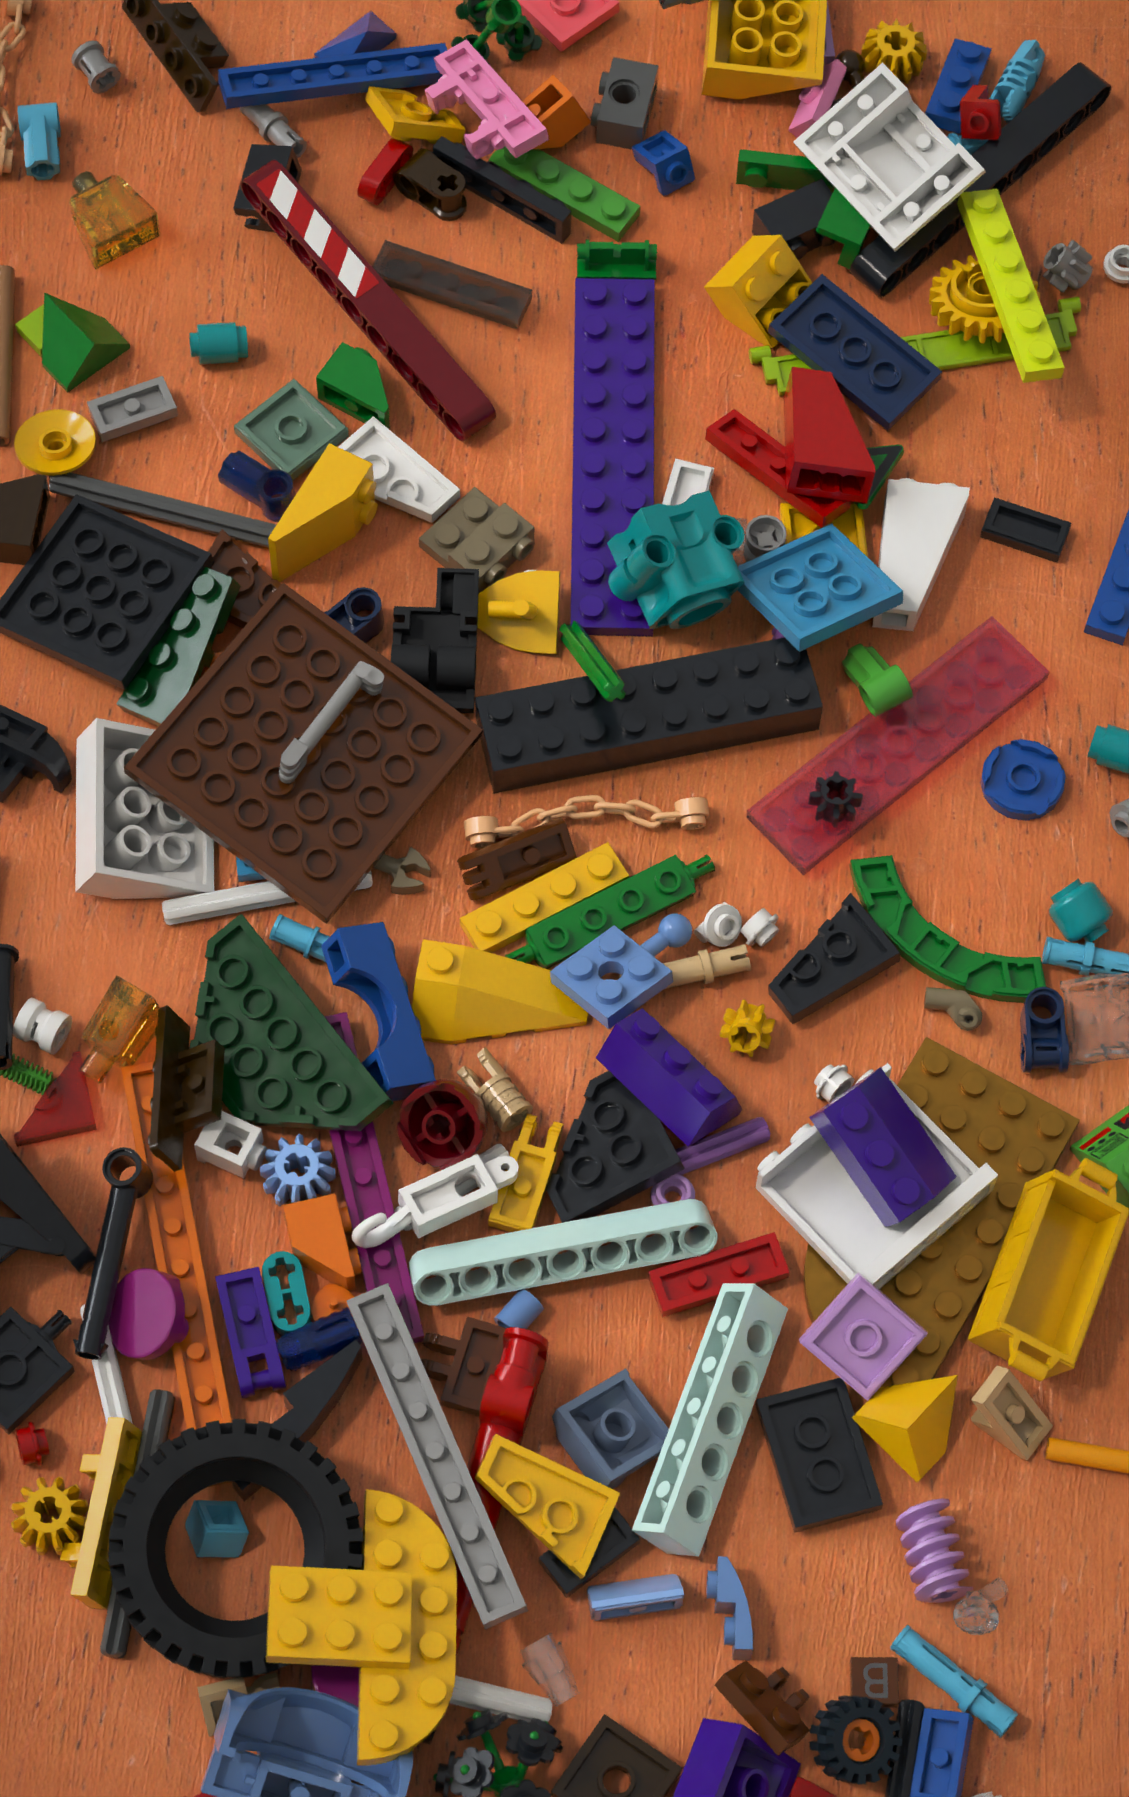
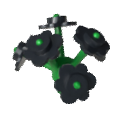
M490 1710L476 1711L473 1713V1716L464 1721L466 1728L461 1730V1733L456 1737L458 1741L481 1736L486 1750L478 1751L474 1747H468L464 1751L463 1757L455 1758L456 1752L451 1751L448 1765L440 1763L438 1772L433 1775V1780L436 1782L435 1792L443 1793V1797H450L451 1792L455 1795L462 1794V1797H481L483 1790L493 1792L495 1797H551L548 1790L542 1787L536 1788L531 1780H524L529 1766H536L539 1761L551 1763L554 1759V1752L561 1753L563 1750L562 1742L555 1737L557 1731L547 1721L532 1718L529 1724L519 1719L517 1724L510 1725L508 1728L507 1737L509 1740L506 1743L507 1751L517 1754L519 1763L517 1767L504 1766L489 1730L501 1725V1722L508 1718L507 1713L492 1716ZM493 1766H494V1768H495V1772H494V1773L491 1772Z

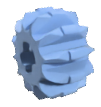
M299 1133L295 1138V1144L289 1145L288 1141L281 1137L278 1140L280 1151L267 1149L265 1158L268 1163L260 1166V1175L267 1179L263 1183L265 1193H276L274 1197L275 1203L279 1207L289 1199H291L292 1203L317 1198L316 1194L323 1196L330 1194L331 1188L328 1182L336 1178L335 1168L329 1166L333 1161L330 1151L320 1152L321 1143L317 1138L306 1146L304 1145L303 1135ZM298 1168V1170L301 1173H305V1175L298 1177V1175L295 1172H291V1170Z

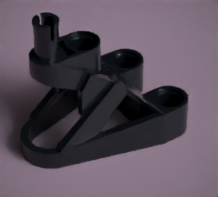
M0 1134V1199L22 1218L0 1216V1264L18 1249L55 1256L65 1255L80 1274L84 1273L94 1265L95 1254Z

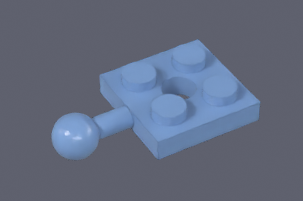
M677 913L669 914L661 920L658 933L641 945L637 944L613 925L550 971L551 983L607 1029H610L617 1022L627 1017L673 983L672 971L654 956L668 946L678 948L688 943L692 936V925L684 915ZM607 973H618L622 975L617 980H603L601 978L603 975Z

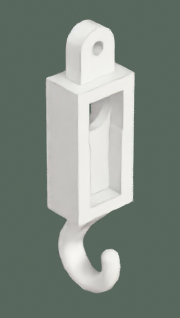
M476 1154L398 1190V1204L401 1208L388 1219L384 1213H377L365 1219L354 1229L352 1240L358 1247L372 1248L389 1240L408 1225H411L419 1239L497 1203L499 1189L516 1181L519 1170L518 1162L511 1156L503 1155L483 1164L479 1155ZM474 1178L479 1187L478 1190L465 1196H461L456 1192V1185Z

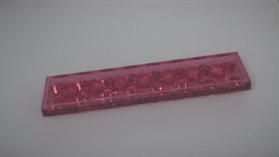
M991 616L909 681L913 698L877 717H874L870 712L749 808L746 818L802 875H805L1046 681L1049 671ZM835 771H838L840 776L848 780L856 779L853 793L863 794L861 806L854 807L856 810L855 820L851 822L845 819L838 822L835 828L831 822L823 818L817 821L815 816L818 806L809 805L808 801L810 792L817 791L815 788L816 779L821 777L826 780L833 776Z

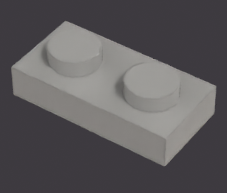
M163 376L87 402L88 411L102 442L178 416L177 407Z

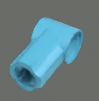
M57 102L17 106L21 141H24L27 176L35 177L37 180L52 179L55 174L60 173L58 138L61 137Z

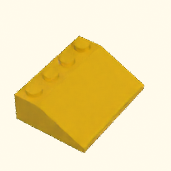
M708 0L701 95L745 99L822 85L827 0Z

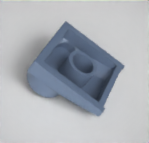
M627 1369L622 1370L557 1408L552 1416L559 1442L583 1475L611 1489L621 1485L628 1475L660 1455L669 1430L629 1377L630 1373Z

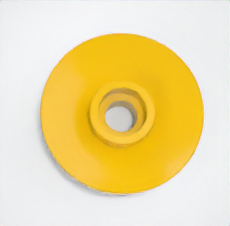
M63 409L47 410L33 415L20 426L14 439V448L19 461L27 469L35 473L50 476L70 473L80 468L91 458L96 446V436L91 423L82 415Z

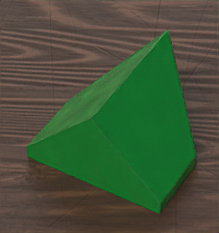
M44 292L42 365L68 393L130 349V344L105 318Z

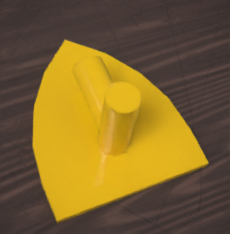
M560 571L516 573L498 580L478 594V628L496 642L518 651L557 654Z

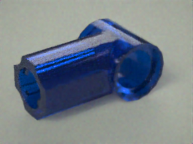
M241 451L231 452L223 461L221 470L218 473L220 483L261 507L264 516L274 522H279L296 495L293 481L288 473L278 469L270 470ZM276 494H283L282 496H279L277 498L272 497Z

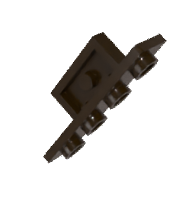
M124 0L122 9L196 112H205L219 85L207 68L224 67L229 57V54L218 41L216 35L210 30L191 2L160 4L158 0Z
M166 1005L158 1009V1024L155 1029L156 1055L153 1063L154 1085L153 1097L150 1101L152 1116L148 1144L153 1155L162 1160L175 1172L182 1169L184 1133L221 1120L225 1048L216 1039L189 1048L190 1026Z

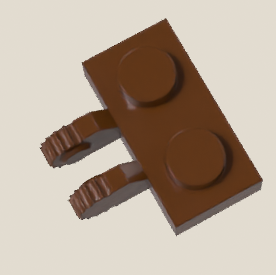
M467 1317L460 1340L434 1333L425 1334L423 1346L442 1354L455 1355L451 1366L429 1359H421L428 1377L438 1381H446L440 1399L441 1405L479 1416L481 1401L490 1374H494L496 1366L500 1364L504 1350L503 1335L505 1327Z
M746 1660L726 1672L714 1686L779 1756L799 1743L810 1731L797 1712L810 1696L802 1688L794 1692L784 1702L775 1691L779 1690L787 1682L790 1674L782 1667L766 1678L760 1670L752 1667Z

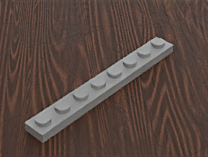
M386 1283L347 1300L351 1314L485 1630L527 1612L526 1603L389 1284Z

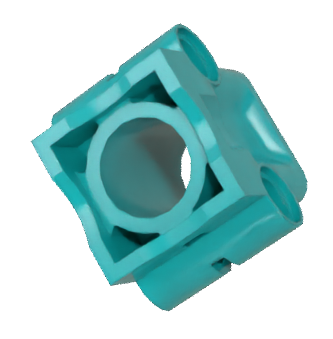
M710 491L691 495L685 502L679 505L655 504L640 508L632 517L626 531L615 534L607 542L617 565L609 575V588L621 600L633 601L637 599L650 629L667 625L671 629H681L705 621L727 608L732 601L730 597L745 583L732 555L744 541V529L734 517L720 515Z

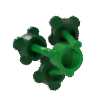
M464 0L462 4L456 6V16L460 20L466 19L473 24L476 31L482 33L480 36L470 34L464 38L457 36L451 42L452 47L467 39L477 52L487 60L490 49L486 41L493 32H496L497 43L504 45L509 52V59L519 62L523 60L525 54L532 50L538 51L542 46L541 37L535 35L530 22L525 16L521 15V6L517 0Z

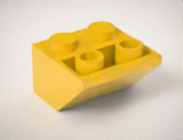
M782 235L752 236L704 288L725 319L764 346L769 345L770 348H774L779 341L768 333L769 324L812 284V281Z

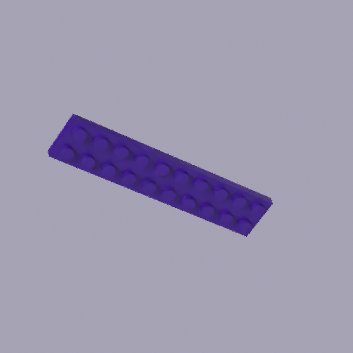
M575 278L570 624L572 626L573 621H577L588 635L653 636V629L649 628L638 600H621L610 590L608 584L609 575L617 565L607 544L615 534L626 531L632 517L640 508L654 505L655 280Z

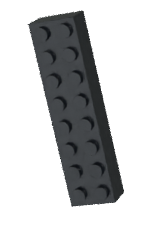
M785 637L615 670L625 683L623 690L626 694L622 700L615 698L612 702L604 699L588 676L475 697L476 724L483 729L480 740L493 794L819 730L823 709L807 649L799 652Z

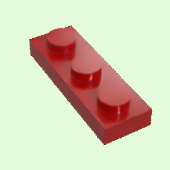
M773 1232L648 1271V1279L662 1317L716 1301L723 1283L756 1284L758 1287L789 1278L790 1272L776 1234Z

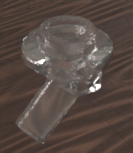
M997 1578L980 1590L967 1591L966 1597L960 1600L953 1610V1620L962 1631L972 1635H983L993 1631L999 1623V1611L993 1603L1008 1594L1009 1589L1006 1583L1001 1578Z

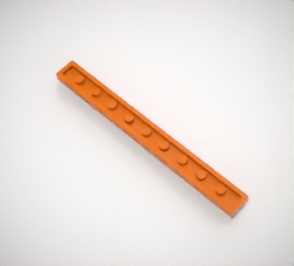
M154 1061L121 1067L136 1152L153 1174L152 1186L144 1195L157 1269L158 1271L175 1275L179 1279L184 1297V1318L188 1321L189 1330L182 1342L173 1344L172 1351L186 1428L194 1427L195 1430L205 1427L208 1422L218 1420L219 1423H231L232 1418L183 1156L182 1169L174 1172L162 1160L153 1155L148 1144L152 1116L150 1101L153 1097ZM232 1481L217 1483L209 1487L231 1483Z

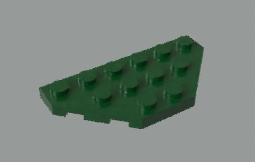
M242 914L238 915L207 941L205 953L207 966L204 982L200 983L195 1012L198 1020L195 1038L191 1040L190 1048L214 1039L225 1048L222 1101L235 1117L252 1125L361 1131L394 1104Z

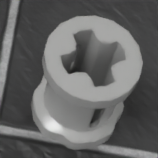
M88 41L79 46L73 53L71 58L72 64L77 70L83 71L89 79L88 84L94 93L106 92L119 81L121 76L119 69L115 64L107 60L104 56V48L98 41Z

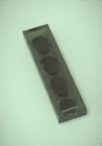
M387 240L384 241L372 266L390 287L517 330L532 300V289Z

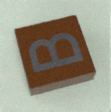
M851 1657L850 1696L875 1699L883 1703L881 1707L897 1708L899 1705L898 1658Z

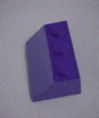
M643 1008L615 1024L596 1056V1059L688 1147L729 1122L742 1111L736 1096Z
M881 1067L809 1117L884 1227L900 1223L935 1198L957 1177Z
M703 1718L673 1797H789L801 1763L785 1752L778 1756L757 1733L743 1724Z

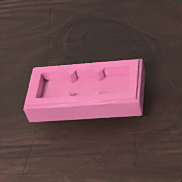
M838 59L823 67L822 85L802 89L799 95L801 102L788 130L795 137L798 138L830 110L847 71V67Z

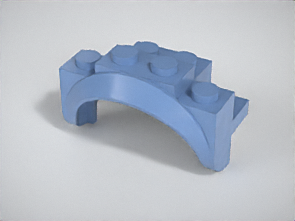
M272 1688L251 1694L228 1689L214 1731L215 1744L200 1789L202 1793L215 1797H406L413 1767V1752L400 1755L395 1760L386 1763L357 1766V1706L326 1693L302 1688ZM247 1751H255L257 1752V1754L250 1753ZM351 1780H354L362 1785L352 1783Z

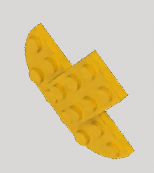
M366 1489L364 1495L362 1570L273 1565L270 1568L266 1663L359 1667L357 1766L386 1763L395 1760L400 1755L413 1751L415 1746L426 1739L433 1730H436L447 1711L452 1697L456 1673L457 1575L451 1548L435 1522L421 1509L401 1497L382 1491Z

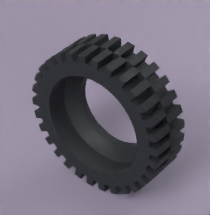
M232 1419L231 1423H219V1420L208 1422L205 1427L195 1430L192 1427L181 1432V1436L174 1440L168 1439L158 1446V1450L152 1456L148 1455L142 1461L134 1476L129 1478L124 1487V1492L116 1504L112 1526H110L108 1554L111 1577L116 1596L128 1621L142 1636L144 1641L152 1649L161 1653L164 1658L199 1674L203 1673L220 1678H245L264 1673L267 1674L289 1664L266 1663L268 1612L255 1618L239 1621L213 1618L192 1607L175 1588L166 1564V1539L176 1513L197 1492L211 1485L227 1481H244L263 1486L283 1499L299 1522L304 1540V1561L302 1567L360 1570L362 1568L363 1554H361V1543L363 1542V1531L358 1521L360 1514L356 1502L353 1503L350 1497V1488L345 1479L341 1480L335 1471L336 1466L328 1457L324 1459L317 1452L318 1448L307 1440L305 1443L295 1437L296 1433L285 1428L283 1431L272 1428L271 1423L259 1421L258 1424L245 1423L246 1419Z

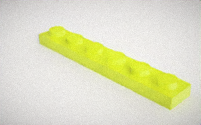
M998 189L963 192L959 195L957 205L1022 382L1062 378L1065 368Z

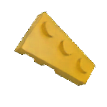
M495 1434L474 1479L571 1571L582 1579L594 1556L620 1492Z

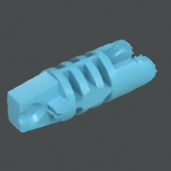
M1037 40L1023 41L1014 56L1008 61L998 84L989 98L1000 102L1001 117H1004L1006 123H1009L1023 110L1031 91L1039 79L1045 53L1040 48Z

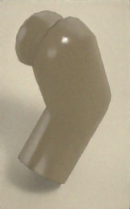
M926 987L924 1008L945 1010L956 1025L966 1031L974 1030L981 1024L982 1012L966 991Z

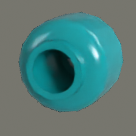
M1078 878L1050 897L1053 904L1049 908V915L1067 941L1076 942L1084 938L1085 941L1093 942L1109 931L1105 922L1112 917L1113 909L1094 882L1089 881L1082 884Z

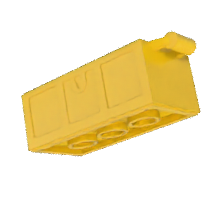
M1085 1158L1080 1163L1079 1168L1070 1176L1054 1169L1025 1183L968 1336V1341L1007 1360L1009 1366L1039 1382L1074 1369L1129 1215V1208L1116 1202L1115 1183L1118 1178L1116 1173ZM1082 1175L1108 1189L1107 1194L1105 1195L1079 1181L1080 1176Z

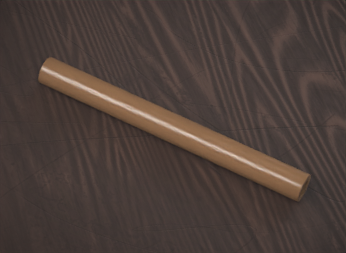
M7 265L0 266V447L7 446L10 443L15 269Z

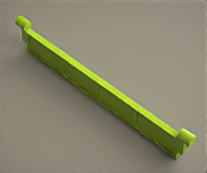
M1079 297L1059 299V313L1045 315L1059 352L1071 350L1069 337L1076 336L1077 334L1073 313L1081 312ZM949 330L901 337L941 371L1014 359L1005 333H1002V340L999 343L993 336L987 337L985 343H980L978 336H972L968 341H964L963 331L950 335ZM769 345L749 348L751 364H762L766 385L776 383L779 396L785 395L791 367L812 369L795 354L772 358Z

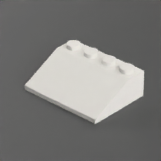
M96 718L76 739L75 892L111 899L180 898L214 891V840L124 773V766L153 734L155 729Z

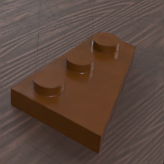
M222 529L208 550L214 560V564L210 569L233 577L241 585L228 622L244 628L281 583L277 579L273 580L258 566V562L248 552L245 554L232 542V538Z

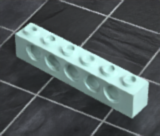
M722 1284L634 1522L632 1531L666 1554L699 1557L762 1380L766 1374L776 1341L781 1332L788 1308L756 1284Z

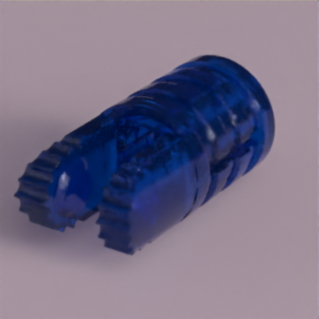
M347 1306L338 1312L330 1313L329 1316H323L317 1321L309 1322L305 1326L281 1336L280 1339H277L278 1342L276 1343L284 1366L287 1370L296 1371L336 1355L355 1340L360 1345L363 1344V1341Z

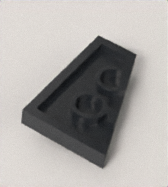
M850 893L842 902V908L831 920L827 919L818 929V935L804 950H799L768 985L769 995L790 1022L795 1024L900 962V952L852 893Z

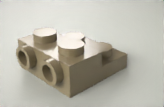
M476 487L470 490L419 538V547L444 568L479 569L478 594L488 586L503 579L507 568L516 560L521 561L525 559L535 545L534 526L506 503L499 507Z

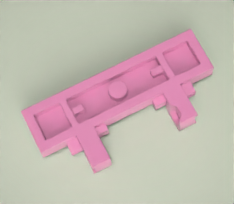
M467 39L434 57L436 69L442 74V77L437 83L425 89L428 105L438 114L441 109L446 107L453 108L456 101L459 104L466 102L482 121L478 130L472 134H464L466 147L476 160L493 153L494 149H503L504 146L515 158H518L549 140L546 127Z

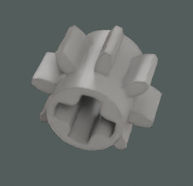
M1074 240L1069 243L1068 247L1063 243H1058L1047 252L1044 258L1043 265L1047 271L1043 274V277L1062 293H1064L1068 286L1074 290L1079 289L1091 276L1092 266L1088 262L1093 257Z

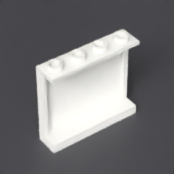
M888 1063L882 1067L883 1071L957 1176L935 1198L900 1223L884 1227L815 1125L811 1126L809 1123L802 1126L791 1137V1145L781 1154L774 1151L759 1164L755 1187L847 1284L859 1272L879 1290L994 1190L998 1174L987 1163L978 1168L890 1079L892 1067ZM870 1069L869 1071H867L864 1075H862L859 1078V1080L855 1084H857L859 1081H861L866 1076L871 1074L874 1070Z

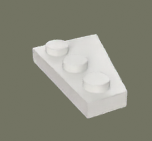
M374 416L339 446V448L373 463V479L376 482L374 496L378 501L433 523L460 498V489Z

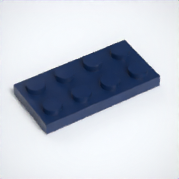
M823 274L769 324L768 333L813 370L832 372L840 392L887 431L941 379L942 371Z

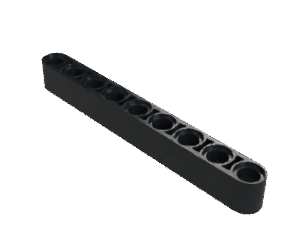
M1080 62L1074 65L1001 129L999 139L988 140L971 155L985 169V173L964 192L998 189L1001 195L1096 112L1108 98L1112 86ZM959 196L896 252L879 235L854 259L850 267V273L879 297L889 294L965 227L957 205Z

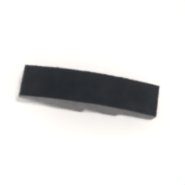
M357 1340L350 1343L283 1393L285 1407L289 1411L272 1423V1428L281 1431L284 1428L296 1433L295 1437L305 1443L314 1436L341 1399L362 1361V1348ZM232 1481L233 1488L243 1501H246L262 1487L250 1482Z

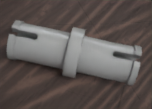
M267 104L240 107V111L259 128V134L266 141H272L278 146H292L297 158L305 152L307 142L288 125V119L281 112H274Z

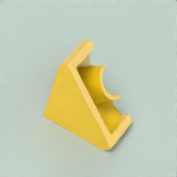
M958 1375L881 1387L852 1417L916 1483L921 1480L946 1452Z

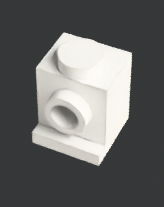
M224 1111L221 1113V1120L203 1127L194 1144L198 1161L204 1164L206 1162L211 1163L243 1179L249 1168L254 1171L258 1170L267 1151V1147L262 1145L264 1140L261 1128ZM238 1146L241 1150L236 1155L227 1151L228 1148Z

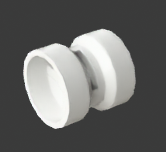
M31 997L22 1006L13 1026V1036L25 1042L33 1040L39 1044L41 1050L54 1055L64 1044L70 1032L73 1019L71 1015L60 1010L54 1012L48 1010L44 1002Z

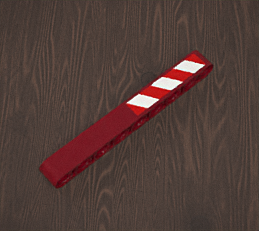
M271 160L241 181L242 192L252 207L458 440H467L496 418L495 409L487 396L278 161Z

